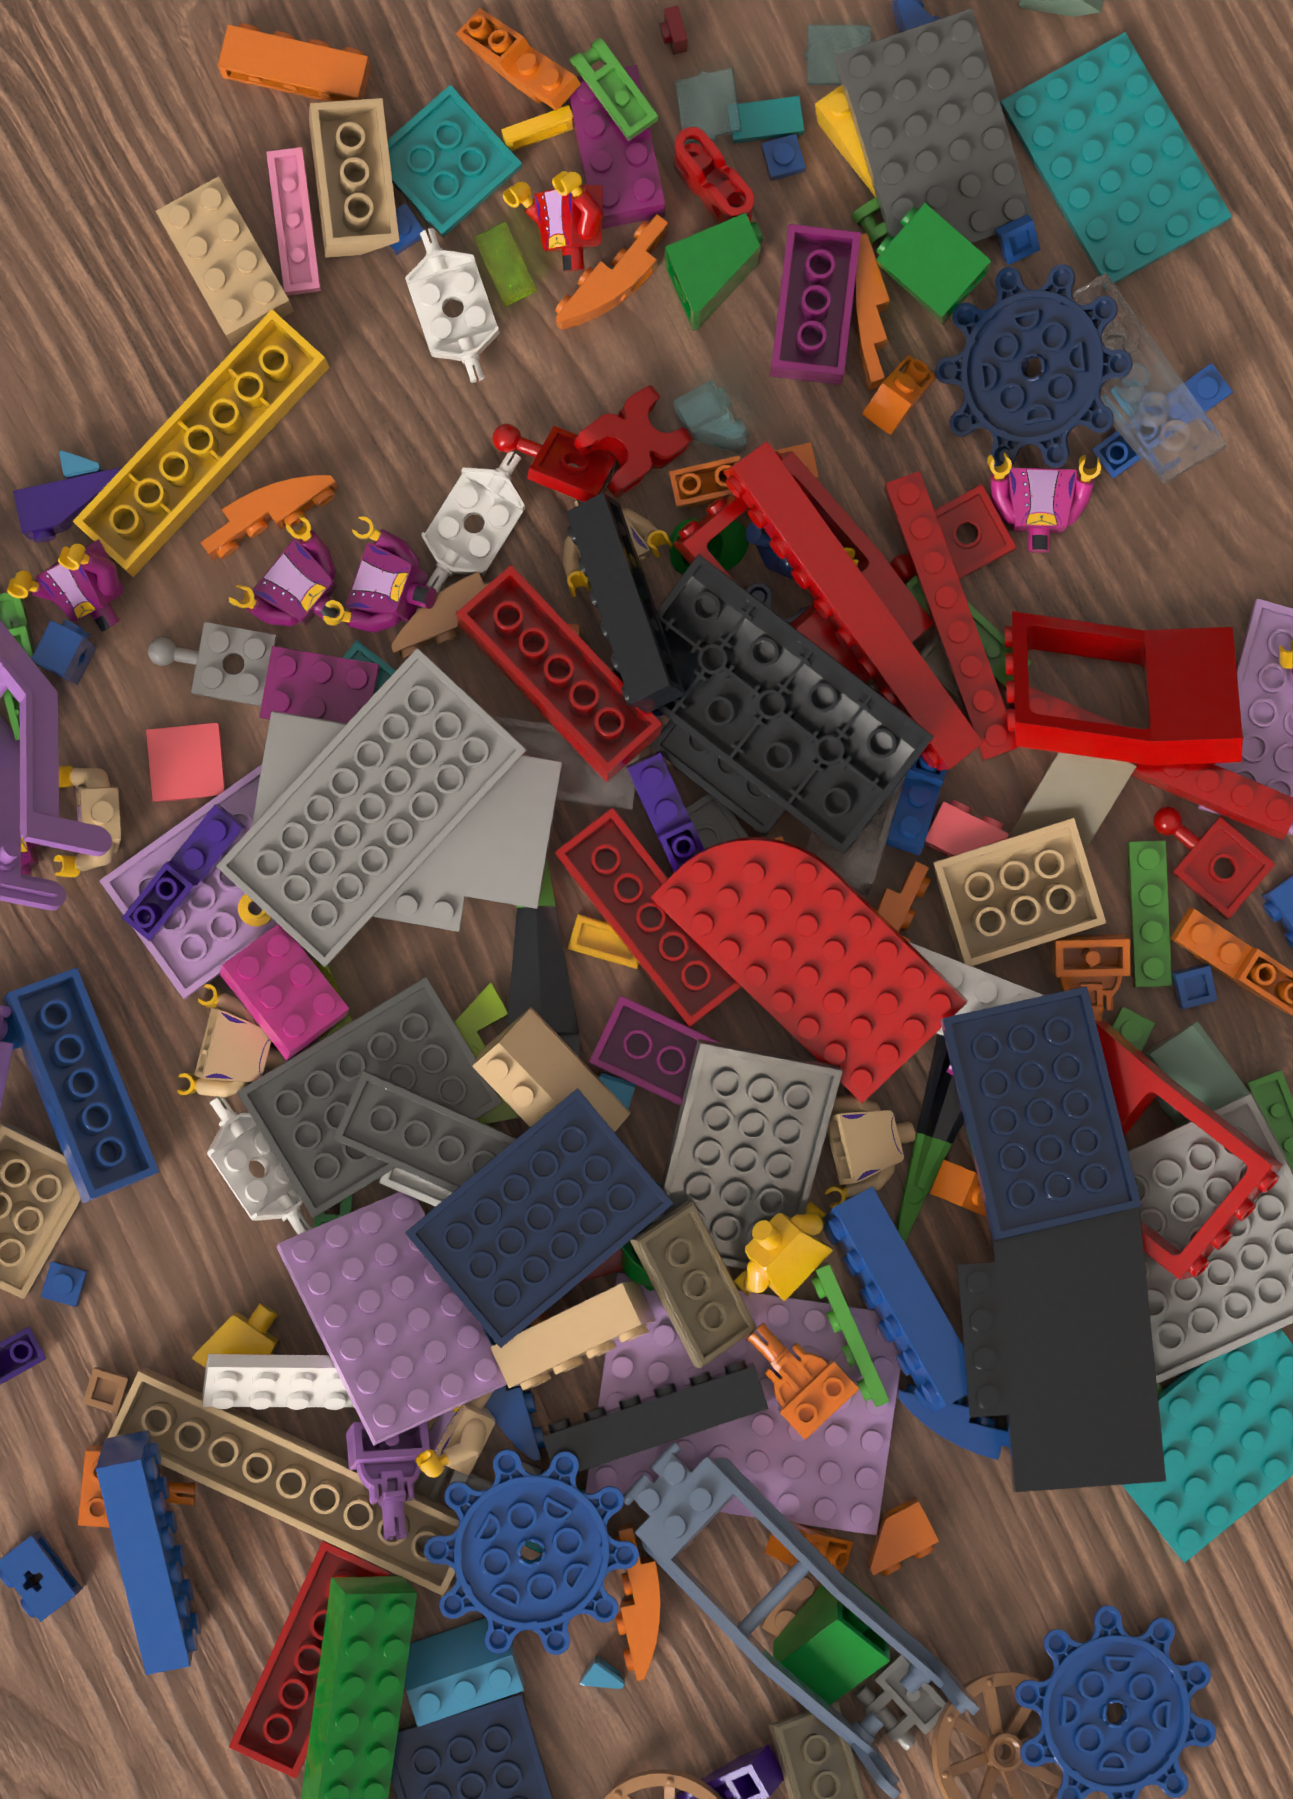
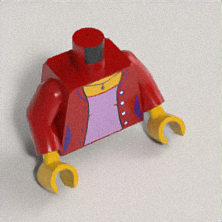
M562 171L552 179L555 189L535 193L534 199L530 197L531 188L526 182H517L503 192V199L510 207H518L521 203L525 206L524 212L540 229L543 249L545 251H562L563 271L585 270L583 249L600 246L602 242V219L604 215L603 185H581L582 179L578 173Z

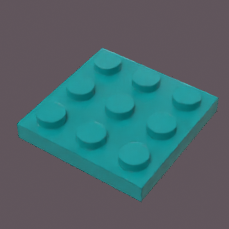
M451 85L387 140L392 183L442 238L523 168L521 161Z

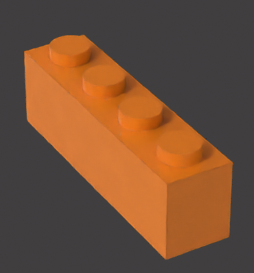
M240 23L238 27L227 25L218 62V68L223 78L327 102L364 99L371 66L368 56H364L362 51L351 47H345L343 51L329 48L327 43L316 39H310L308 43L294 40L295 38L292 35L280 31H275L273 35L263 33L257 27L245 23Z

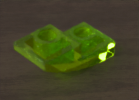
M506 222L473 237L504 306L537 292L536 286Z

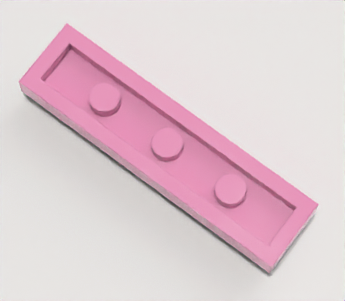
M302 147L268 151L266 154L284 292L287 296L320 292L321 284L304 151Z

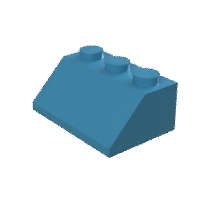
M486 1617L410 1643L405 1689L418 1727L524 1691L526 1681L513 1642L507 1651L500 1654L493 1653L486 1647L484 1641L488 1629Z

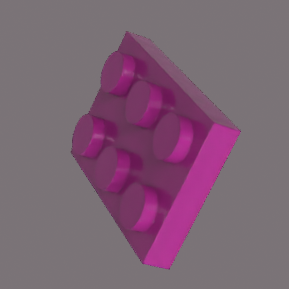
M272 646L259 718L270 720L271 712L279 711L348 723L376 693L380 665Z

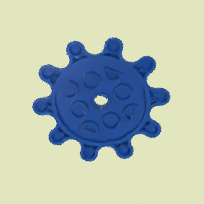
M504 1449L494 1457L495 1481L490 1488L477 1491L468 1484L458 1481L451 1483L446 1488L444 1496L446 1504L458 1514L459 1526L450 1535H437L429 1538L424 1546V1554L431 1563L449 1565L454 1569L457 1576L453 1588L447 1591L439 1601L441 1613L450 1619L459 1618L470 1611H478L484 1614L488 1621V1629L484 1641L489 1651L498 1654L504 1653L512 1645L517 1633L523 1630H532L539 1634L543 1647L548 1653L560 1655L569 1648L568 1624L574 1616L587 1614L603 1623L610 1622L618 1614V1604L614 1597L604 1589V1578L612 1570L633 1567L638 1561L639 1552L636 1545L632 1542L613 1539L607 1532L606 1525L609 1518L617 1513L624 1504L622 1492L614 1486H606L592 1494L580 1491L575 1483V1477L579 1468V1462L575 1454L569 1451L557 1453L545 1472L534 1475L525 1471L521 1459L515 1451ZM527 1541L536 1542L541 1546L542 1552L538 1558L528 1560L522 1556L521 1549Z
M1109 1605L1102 1606L1096 1611L1094 1616V1633L1086 1642H1075L1065 1631L1060 1629L1049 1631L1044 1638L1043 1644L1044 1649L1053 1661L1051 1675L1044 1681L1024 1680L1015 1690V1698L1020 1706L1033 1709L1041 1718V1728L1038 1733L1026 1740L1021 1746L1020 1756L1022 1761L1030 1767H1038L1049 1762L1060 1766L1063 1778L1057 1791V1799H1085L1094 1791L1105 1793L1109 1799H1138L1141 1789L1151 1784L1160 1787L1169 1797L1179 1798L1183 1796L1188 1790L1189 1783L1187 1776L1179 1766L1178 1758L1181 1751L1193 1745L1207 1747L1216 1738L1214 1724L1207 1719L1195 1716L1190 1706L1193 1694L1207 1686L1210 1682L1211 1671L1208 1665L1197 1660L1186 1665H1177L1171 1660L1169 1647L1174 1639L1175 1628L1170 1620L1163 1617L1152 1620L1142 1635L1130 1636L1123 1629L1122 1617L1118 1609ZM1120 1703L1123 1709L1122 1717L1117 1722H1108L1106 1716L1108 1704Z

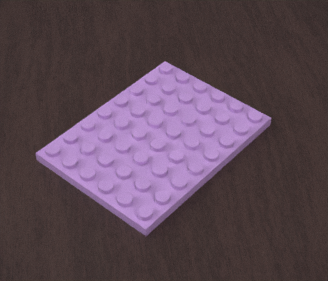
M617 1273L616 1286L633 1281L625 1273ZM640 1285L656 1321L647 1325L650 1332L636 1339L621 1343L620 1339L614 1341L617 1348L607 1352L605 1355L598 1407L604 1406L605 1411L620 1407L618 1401L639 1394L642 1400L654 1396L653 1389L675 1383L676 1388L690 1384L689 1377L710 1371L711 1376L725 1372V1365L745 1359L746 1365L750 1363L755 1365L769 1409L589 1468L586 1493H595L606 1486H614L624 1495L644 1473L655 1482L660 1476L650 1466L675 1441L682 1448L676 1456L692 1470L706 1457L729 1459L791 1522L877 1535L900 1366L896 1360V1356L899 1353L893 1342H886L879 1331L877 1324L881 1321L874 1309L869 1310L867 1308L848 1306L890 1402L876 1407L872 1399L865 1402L859 1389L817 1430L804 1440L779 1413L778 1407L780 1404L774 1394L773 1382L765 1375V1371L770 1367L778 1377H781V1375L757 1348L746 1339L749 1335L704 1367L696 1368L656 1290L649 1291L643 1285ZM738 1290L756 1327L764 1322L767 1328L797 1359H800V1357L791 1348L794 1343H798L805 1352L817 1354L827 1361L832 1357L856 1384L857 1380L862 1379L857 1365L850 1367L841 1347L847 1345L842 1331L835 1333L826 1313L832 1310L830 1303L788 1297L784 1302L778 1295L752 1292L747 1297L742 1290ZM756 1329L754 1332L764 1343H768ZM736 1496L720 1511L721 1513L755 1517Z

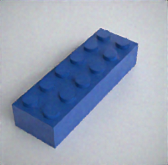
M73 968L8 992L2 999L3 1005L11 1009L9 1020L83 1204L157 1174L159 1172L78 968Z
M873 1186L835 1206L823 1218L826 1224L823 1226V1231L832 1245L837 1244L844 1256L841 1258V1262L847 1274L851 1278L855 1276L862 1288L859 1294L863 1303L869 1310L874 1309L881 1322L877 1325L883 1338L888 1343L892 1341L899 1355L896 1356V1360L906 1376L911 1374L917 1388L914 1390L921 1405L925 1409L929 1407L932 1413L967 1395L963 1344Z
M149 1430L105 1438L96 1466L146 1675L190 1667L193 1652L198 1650L197 1634H201L199 1613L192 1612L190 1601L193 1600L192 1583L190 1578L184 1579L182 1567H185L184 1549L182 1544L176 1545L174 1533H177L176 1515L174 1510L168 1511L166 1499H169L167 1478L165 1476L160 1477L158 1465L161 1464L160 1448L158 1442L152 1443Z

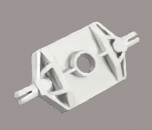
M430 228L428 232L432 243L429 242L426 230L422 231L420 236L427 253L405 277L431 356L462 361L466 366L470 382L475 383L477 379L473 368L476 370L479 381L483 380L485 375L479 362V355L500 334L483 286L474 255L443 250L440 248L435 229ZM456 300L464 306L463 312L458 317L451 318L444 314L443 308L448 301Z
M514 452L507 453L499 468L495 470L462 468L460 478L427 531L421 535L437 562L436 569L425 586L433 587L439 593L448 576L452 577L453 574L472 575L479 572L480 576L485 575L525 510L522 499L511 483V474L522 459L519 455L515 454L514 456ZM471 515H479L485 521L483 529L478 533H469L464 528L465 520Z
M217 1097L211 1101L210 1105H212L222 1121L219 1123L220 1129L207 1154L251 1220L282 1219L284 1222L288 1219L298 1235L311 1230L312 1227H310L300 1212L301 1208L299 1206L302 1205L303 1201L250 1113H234L223 1097ZM250 1161H258L263 1165L265 1169L263 1178H257L250 1173Z

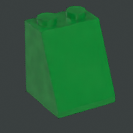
M924 203L920 209L914 206L900 222L904 227L895 238L890 234L876 250L880 254L876 261L890 277L943 325L953 314L954 309L968 297L991 270V260Z
M746 213L665 246V268L693 331L699 329L758 266L759 253L762 252L760 243L764 240L757 222L750 223Z
M850 1581V1582H851L854 1586H856L862 1593H864L869 1599H871L877 1606H879L885 1613L888 1614V1611H887L884 1607H882V1606H881L879 1603H877L873 1598H871L868 1594H866L863 1590H861L857 1585H855L852 1581ZM823 1585L816 1590L773 1641V1657L830 1705L890 1662L889 1644L836 1599Z

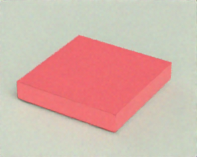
M219 723L146 730L152 802L217 797L226 790Z

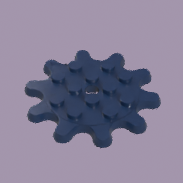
M1066 264L1056 265L1051 269L1044 286L1037 290H1030L1024 285L1022 276L1016 268L1006 267L1000 270L996 276L995 282L998 298L991 308L980 310L971 303H961L954 309L952 319L955 326L965 334L966 345L959 355L944 357L939 360L935 367V376L941 383L957 384L964 392L962 406L953 413L949 420L951 432L956 436L965 437L979 428L989 430L993 437L990 455L992 454L994 458V466H1001L1004 463V452L1009 456L1013 465L1021 448L1028 444H1034L1041 450L1045 463L1050 467L1058 468L1065 465L1069 459L1068 436L1074 427L1084 425L1096 433H1104L1113 426L1114 414L1102 402L1100 397L1101 389L1107 380L1128 375L1132 370L1133 360L1128 352L1108 349L1103 343L1102 335L1104 329L1113 321L1118 313L1116 301L1112 297L1105 295L1096 298L1087 305L1076 303L1072 296L1075 273L1070 266ZM1040 358L1042 373L1030 378L1027 374V365L1032 359Z

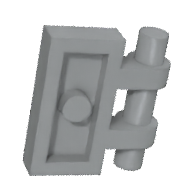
M898 1653L874 1676V1680L881 1686L882 1690L874 1695L864 1685L856 1692L855 1696L864 1705L862 1709L867 1715L873 1711L885 1723L883 1727L886 1729L885 1734L892 1742L897 1741L904 1750H908L916 1742L908 1730L916 1724L926 1735L936 1725L939 1715L947 1702L930 1683L928 1685L923 1683L914 1694H911L900 1683V1680L910 1670L908 1666L911 1663ZM892 1699L905 1713L899 1719H896L885 1707Z

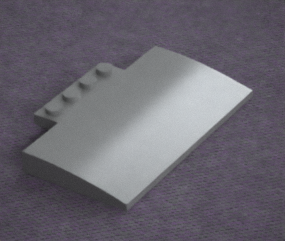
M279 711L271 712L252 826L347 723ZM523 754L373 917L459 932L466 897L537 909L541 898L563 761Z

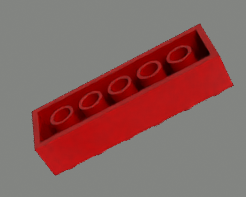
M512 565L506 568L456 613L457 625L606 783L661 734L662 723L652 712L646 713L627 703L621 690L624 683Z
M613 807L554 852L560 863L688 1028L742 987L650 898L668 878Z
M324 1540L322 1541L228 1748L295 1779L297 1778L307 1757L331 1577L389 1576L390 1571Z

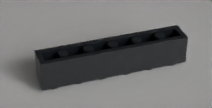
M602 492L566 512L570 523L567 530L573 543L578 546L581 555L578 558V563L584 575L588 577L592 588L589 590L590 599L601 614L600 628L605 638L610 641L613 653L610 655L611 661L623 679L622 694L630 706H635L649 713L685 695V691L620 503Z
M745 1359L725 1365V1372L711 1376L710 1371H705L689 1377L690 1384L676 1388L675 1383H669L653 1389L654 1396L641 1400L639 1394L619 1400L620 1407L605 1411L604 1406H600L584 1412L585 1419L570 1423L569 1418L548 1424L549 1431L544 1432L542 1436L550 1462L557 1453L569 1451L577 1457L579 1462L578 1472L769 1409L754 1363L746 1365Z

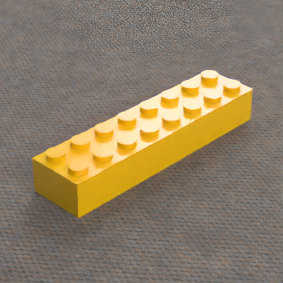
M271 309L72 522L93 541L99 539L106 553L134 577L330 368L326 358Z

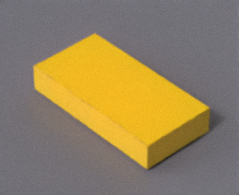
M564 106L557 111L553 110L501 129L503 142L511 152L573 130L574 118L570 106Z
M577 915L568 945L569 950L638 969L639 963L607 922Z

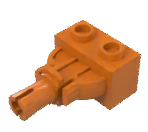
M1125 934L1068 935L1052 940L1053 974L1056 978L1059 977L1063 991L1087 986L1095 1020L1102 1021L1104 1008L1106 1010H1113V996L1121 985L1122 977L1130 976V939Z
M763 1322L756 1329L768 1343H764L754 1331L746 1339L757 1348L781 1375V1377H778L770 1367L765 1371V1375L773 1382L774 1394L780 1404L778 1407L779 1413L806 1440L859 1390V1387L832 1357L827 1361L817 1354L805 1352L798 1343H794L791 1348L800 1357V1359H797Z
M90 1445L85 1450L78 1525L110 1528L96 1472L97 1462L103 1447L99 1445ZM167 1481L169 1499H166V1503L194 1507L196 1495L191 1494L196 1492V1482Z

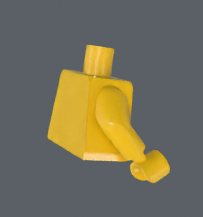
M809 1202L805 1214H796L790 1218L781 1212L776 1214L769 1222L762 1220L755 1224L752 1230L753 1239L745 1247V1253L750 1262L747 1265V1269L734 1281L747 1297L751 1292L761 1293L769 1286L785 1302L832 1253L833 1250L817 1236L823 1229L822 1218L825 1217L826 1213L812 1202Z

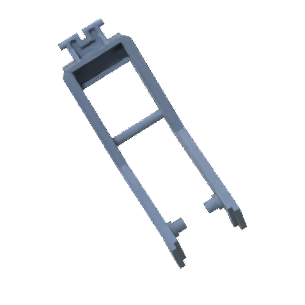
M674 1441L650 1466L660 1477L653 1482L644 1473L623 1495L624 1503L627 1506L635 1500L640 1508L650 1516L635 1532L642 1540V1548L762 1672L851 1745L879 1787L892 1799H896L902 1793L897 1786L900 1779L874 1743L876 1740L875 1734L885 1725L881 1718L871 1711L861 1722L857 1720L852 1724L771 1656L751 1635L757 1626L810 1572L836 1599L911 1663L908 1666L910 1670L900 1680V1683L911 1694H914L923 1683L928 1685L932 1681L943 1691L961 1714L968 1710L972 1715H975L981 1709L948 1666L846 1579L729 1459L706 1457L692 1470L676 1456L682 1448ZM734 1496L799 1560L741 1622L677 1558Z

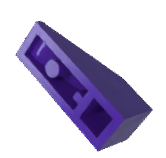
M121 468L13 491L22 534L28 539H34V542H46L55 539V534L65 532L75 524L72 521L114 478Z
M767 1744L734 1759L700 1780L711 1786L723 1799H766L773 1794L784 1781L780 1764ZM682 1790L676 1793V1799H698Z

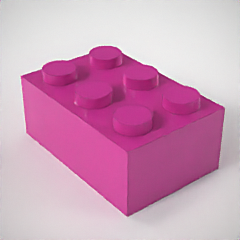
M279 924L222 964L220 976L286 1060H289L344 1019L349 1010V1007L299 943Z

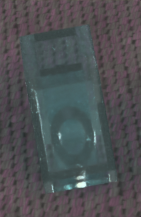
M710 380L674 400L675 412L684 428L689 431L695 441L737 453L746 450L747 441L745 439L749 437V433L740 418L734 420L728 407L732 406V403L722 386L717 388L713 380Z

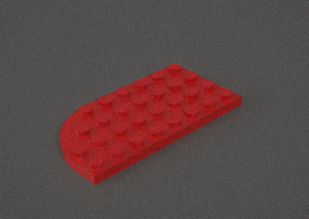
M749 837L728 840L712 845L688 859L650 897L819 1062L840 1066L843 1070L840 1082L861 1103L867 1100L942 1028L940 1022L942 1018L954 1016L968 1001L831 866L812 852L785 841Z

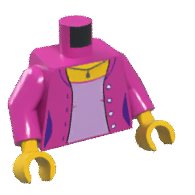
M1005 452L1004 463L1001 466H994V458L992 454L987 457V464L993 473L990 477L991 501L1004 522L1011 524L1012 532L1028 533V552H1049L1050 533H1063L1067 525L1076 523L1088 505L1094 485L1093 478L1097 477L1101 471L1099 457L1097 458L1096 466L1092 469H1087L1084 467L1086 455H1082L1079 459L1080 475L1077 476V470L1012 468L1011 460Z

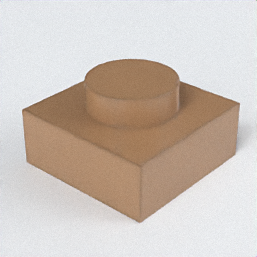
M94 1367L82 1404L118 1414L131 1377Z

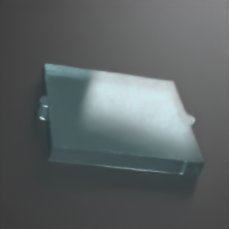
M808 25V50L804 53V58L807 60V85L841 86V79L833 56L870 43L871 26Z
M732 68L712 73L702 71L699 76L675 81L682 130L688 127H698L712 141H715L718 136L742 131L734 71ZM689 139L686 140L685 144L696 142L697 140Z

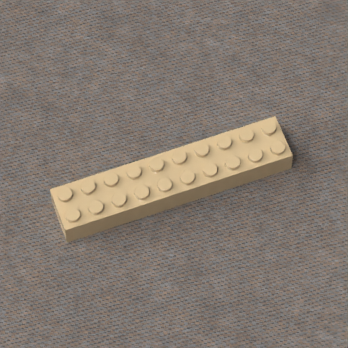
M147 1367L138 1371L107 1438L149 1430L152 1443L158 1442L161 1453V1465L442 1596L446 1593L455 1571L449 1565L435 1564L427 1560L424 1554V1546L427 1540L433 1536H446L456 1531L460 1520L454 1510L414 1492L415 1498L412 1501L404 1502L408 1537L396 1540V1537H393V1540H384L382 1507H380L378 1501L375 1504L370 1503L369 1490L361 1482L357 1470H349L347 1460L233 1407L228 1409L202 1407L201 1392Z

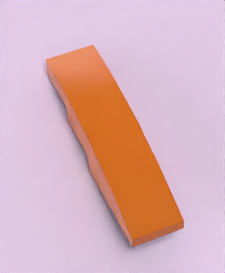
M865 233L860 236L854 287V322L859 356L868 390L880 387L885 379L876 351L885 348L887 336L879 312L887 310L890 300L868 234Z

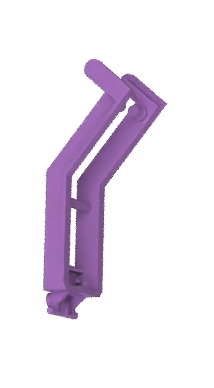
M0 620V699L9 689L20 703V740L15 741L13 731L0 716V901L45 910H57L66 900L65 889L56 881L21 874V837H23L25 842L92 856H103L112 846V837L103 827L59 817L58 692Z

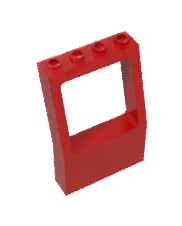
M775 451L838 541L845 548L855 550L854 559L858 560L857 567L911 642L916 640L934 623L883 554L795 453L790 451L779 454L778 451ZM733 494L727 499L720 497L705 509L708 515L699 522L693 520L686 524L678 532L680 538L672 545L690 565L700 554L732 579L708 551L707 544L749 507L742 497L737 498ZM813 604L790 623L865 683L869 680L858 669L856 664L858 659L852 650L844 648L835 636L837 629L829 618L824 619L817 612Z
M1012 611V626H1005V648H1013V653H1005L1006 675H1013L1014 681H1006L1007 703H1014L1015 709H1007L1008 731H1015L1017 747L1145 765L1234 763L1242 761L1243 733L1233 627L1139 630ZM1035 649L1142 666L1145 671L1148 728L1140 729L1032 712L1029 700L1028 651Z
M1095 1020L1124 1136L1158 1095L1247 1165L1246 1174L1182 1252L1141 1221L1144 1252L1179 1280L1188 1279L1192 1276L1197 1278L1210 1264L1207 1258L1215 1248L1220 1250L1231 1239L1233 1233L1230 1230L1238 1220L1243 1222L1254 1211L1256 1204L1253 1202L1261 1192L1267 1193L1278 1182L1280 1176L1277 1175V1172L1283 1165L1169 1077L1106 1021Z

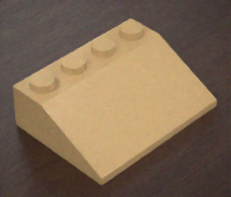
M1074 818L933 862L959 962L966 965L974 966L1106 924Z
M1 1118L0 1289L25 1299L78 1206L81 1197L61 1150Z

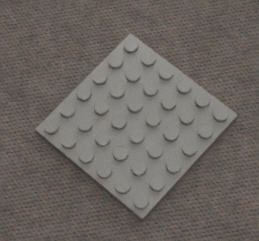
M1253 1092L1222 1105L1213 1111L1283 1165L1277 1172V1175L1280 1176L1278 1182L1267 1193L1261 1192L1253 1202L1256 1204L1254 1211L1243 1222L1240 1220L1236 1222L1230 1230L1233 1233L1231 1239L1220 1250L1216 1248L1207 1258L1210 1264L1197 1278L1192 1276L1188 1279L1179 1280L1144 1252L1157 1384L1293 1323V1169ZM1192 1121L1128 1150L1134 1178H1137V1188L1141 1207H1139L1141 1221L1181 1252L1247 1172V1165Z

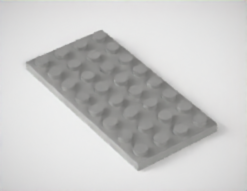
M417 648L216 867L317 961L326 967L519 760L527 749Z

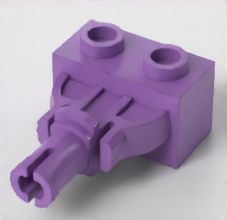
M427 1421L374 1446L363 1423L353 1422L346 1433L349 1470H357L361 1482L369 1490L370 1503L375 1504L378 1501L380 1507H382L384 1540H393V1537H396V1540L407 1538L404 1502L412 1501L415 1498L414 1484L421 1472L415 1459L420 1453L430 1449Z

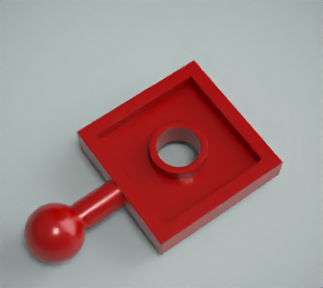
M511 424L498 426L492 436L494 446L503 453L518 450L535 457L529 468L527 479L583 502L601 494L618 462L617 457L605 450H597L586 456L582 455L573 445L578 435L557 426L552 427L543 445L521 437L520 431ZM574 463L580 466V468L571 467L568 464Z
M982 484L934 510L959 580L1016 550L1011 536ZM964 524H971L978 531L976 540L970 544L961 543L956 536L957 530ZM898 555L891 560L890 565L903 583H908L915 576L908 555Z
M1162 807L1153 817V825L1160 834L1174 835L1190 849L1171 873L1226 920L1230 919L1276 865L1221 817L1214 821L1201 838H1198L1182 824L1180 812L1173 807ZM1219 858H1225L1232 864L1233 871L1227 879L1218 877L1214 872V864Z

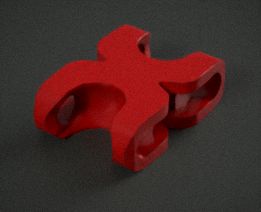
M688 127L680 131L675 139L676 154L674 156V168L679 177L695 195L701 198L706 210L717 224L727 221L726 217L732 219L744 213L747 214L751 223L754 195L749 186L736 170L727 166L723 155L703 130L698 127ZM694 139L699 141L701 146L696 143L684 145L686 140Z
M652 385L630 396L625 401L618 415L604 414L579 433L573 443L576 449L585 456L597 450H605L617 457L620 469L614 473L611 482L607 485L609 491L616 498L638 486L651 467L654 469L666 467L682 455L694 440L689 431L684 427L670 433L658 431L651 425L648 413L653 410L656 401L661 397Z

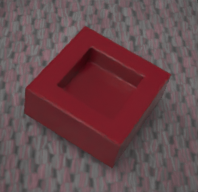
M679 6L665 8L664 22L659 23L664 45L670 43L673 55L687 52L688 39Z

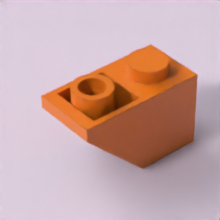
M908 354L883 381L862 415L889 435H892L935 380V373L929 370V367L924 362L914 359Z
M943 1159L930 1194L988 1217L977 1173Z
M916 1496L883 1513L868 1560V1566L873 1576L878 1573L886 1576L902 1567L901 1561L911 1556H914L915 1559L922 1558L934 1551L933 1545L939 1542Z
M791 1522L840 1573H844L854 1542L808 1525ZM771 1533L764 1553L793 1567L799 1560Z

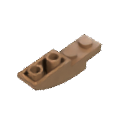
M479 572L467 576L437 594L436 602L432 608L422 607L411 617L391 645L396 658L403 655L404 659H407L417 648L424 652L423 647L437 642L438 646H441L458 638L457 633L462 630L457 625L456 613L489 584H483Z

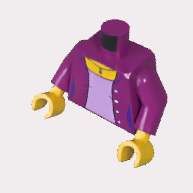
M297 514L303 522L301 529L293 531L286 523L287 531L295 538L256 586L251 590L249 587L240 584L236 585L237 588L242 589L244 592V598L240 602L229 597V602L232 605L246 608L249 613L267 624L292 627L300 622L303 625H307L315 614L322 620L323 616L336 618L340 614L337 609L325 606L326 602L332 600L329 597L337 588L333 581L336 575V568L329 548L311 530L309 521L301 514Z
M364 516L358 517L361 521L369 524V532L364 535L357 533L353 529L352 532L358 539L370 538L374 540V544L367 542L345 604V608L350 611H344L340 602L330 600L326 602L325 606L337 609L340 614L336 618L323 616V620L328 625H337L343 621L347 622L349 627L377 633L397 626L400 621L408 622L416 613L418 606L427 609L432 608L436 602L437 592L435 588L425 586L428 573L419 568L420 559L406 541L384 529L378 531L374 528L369 518Z
M99 539L85 547L81 544H74L71 548L63 547L58 562L38 574L35 581H33L32 575L24 570L16 573L15 578L10 579L7 592L11 596L25 598L30 590L33 596L50 600L58 605L73 622L91 615L101 632L120 621L109 603L122 595L124 588L118 578L116 565L109 560Z

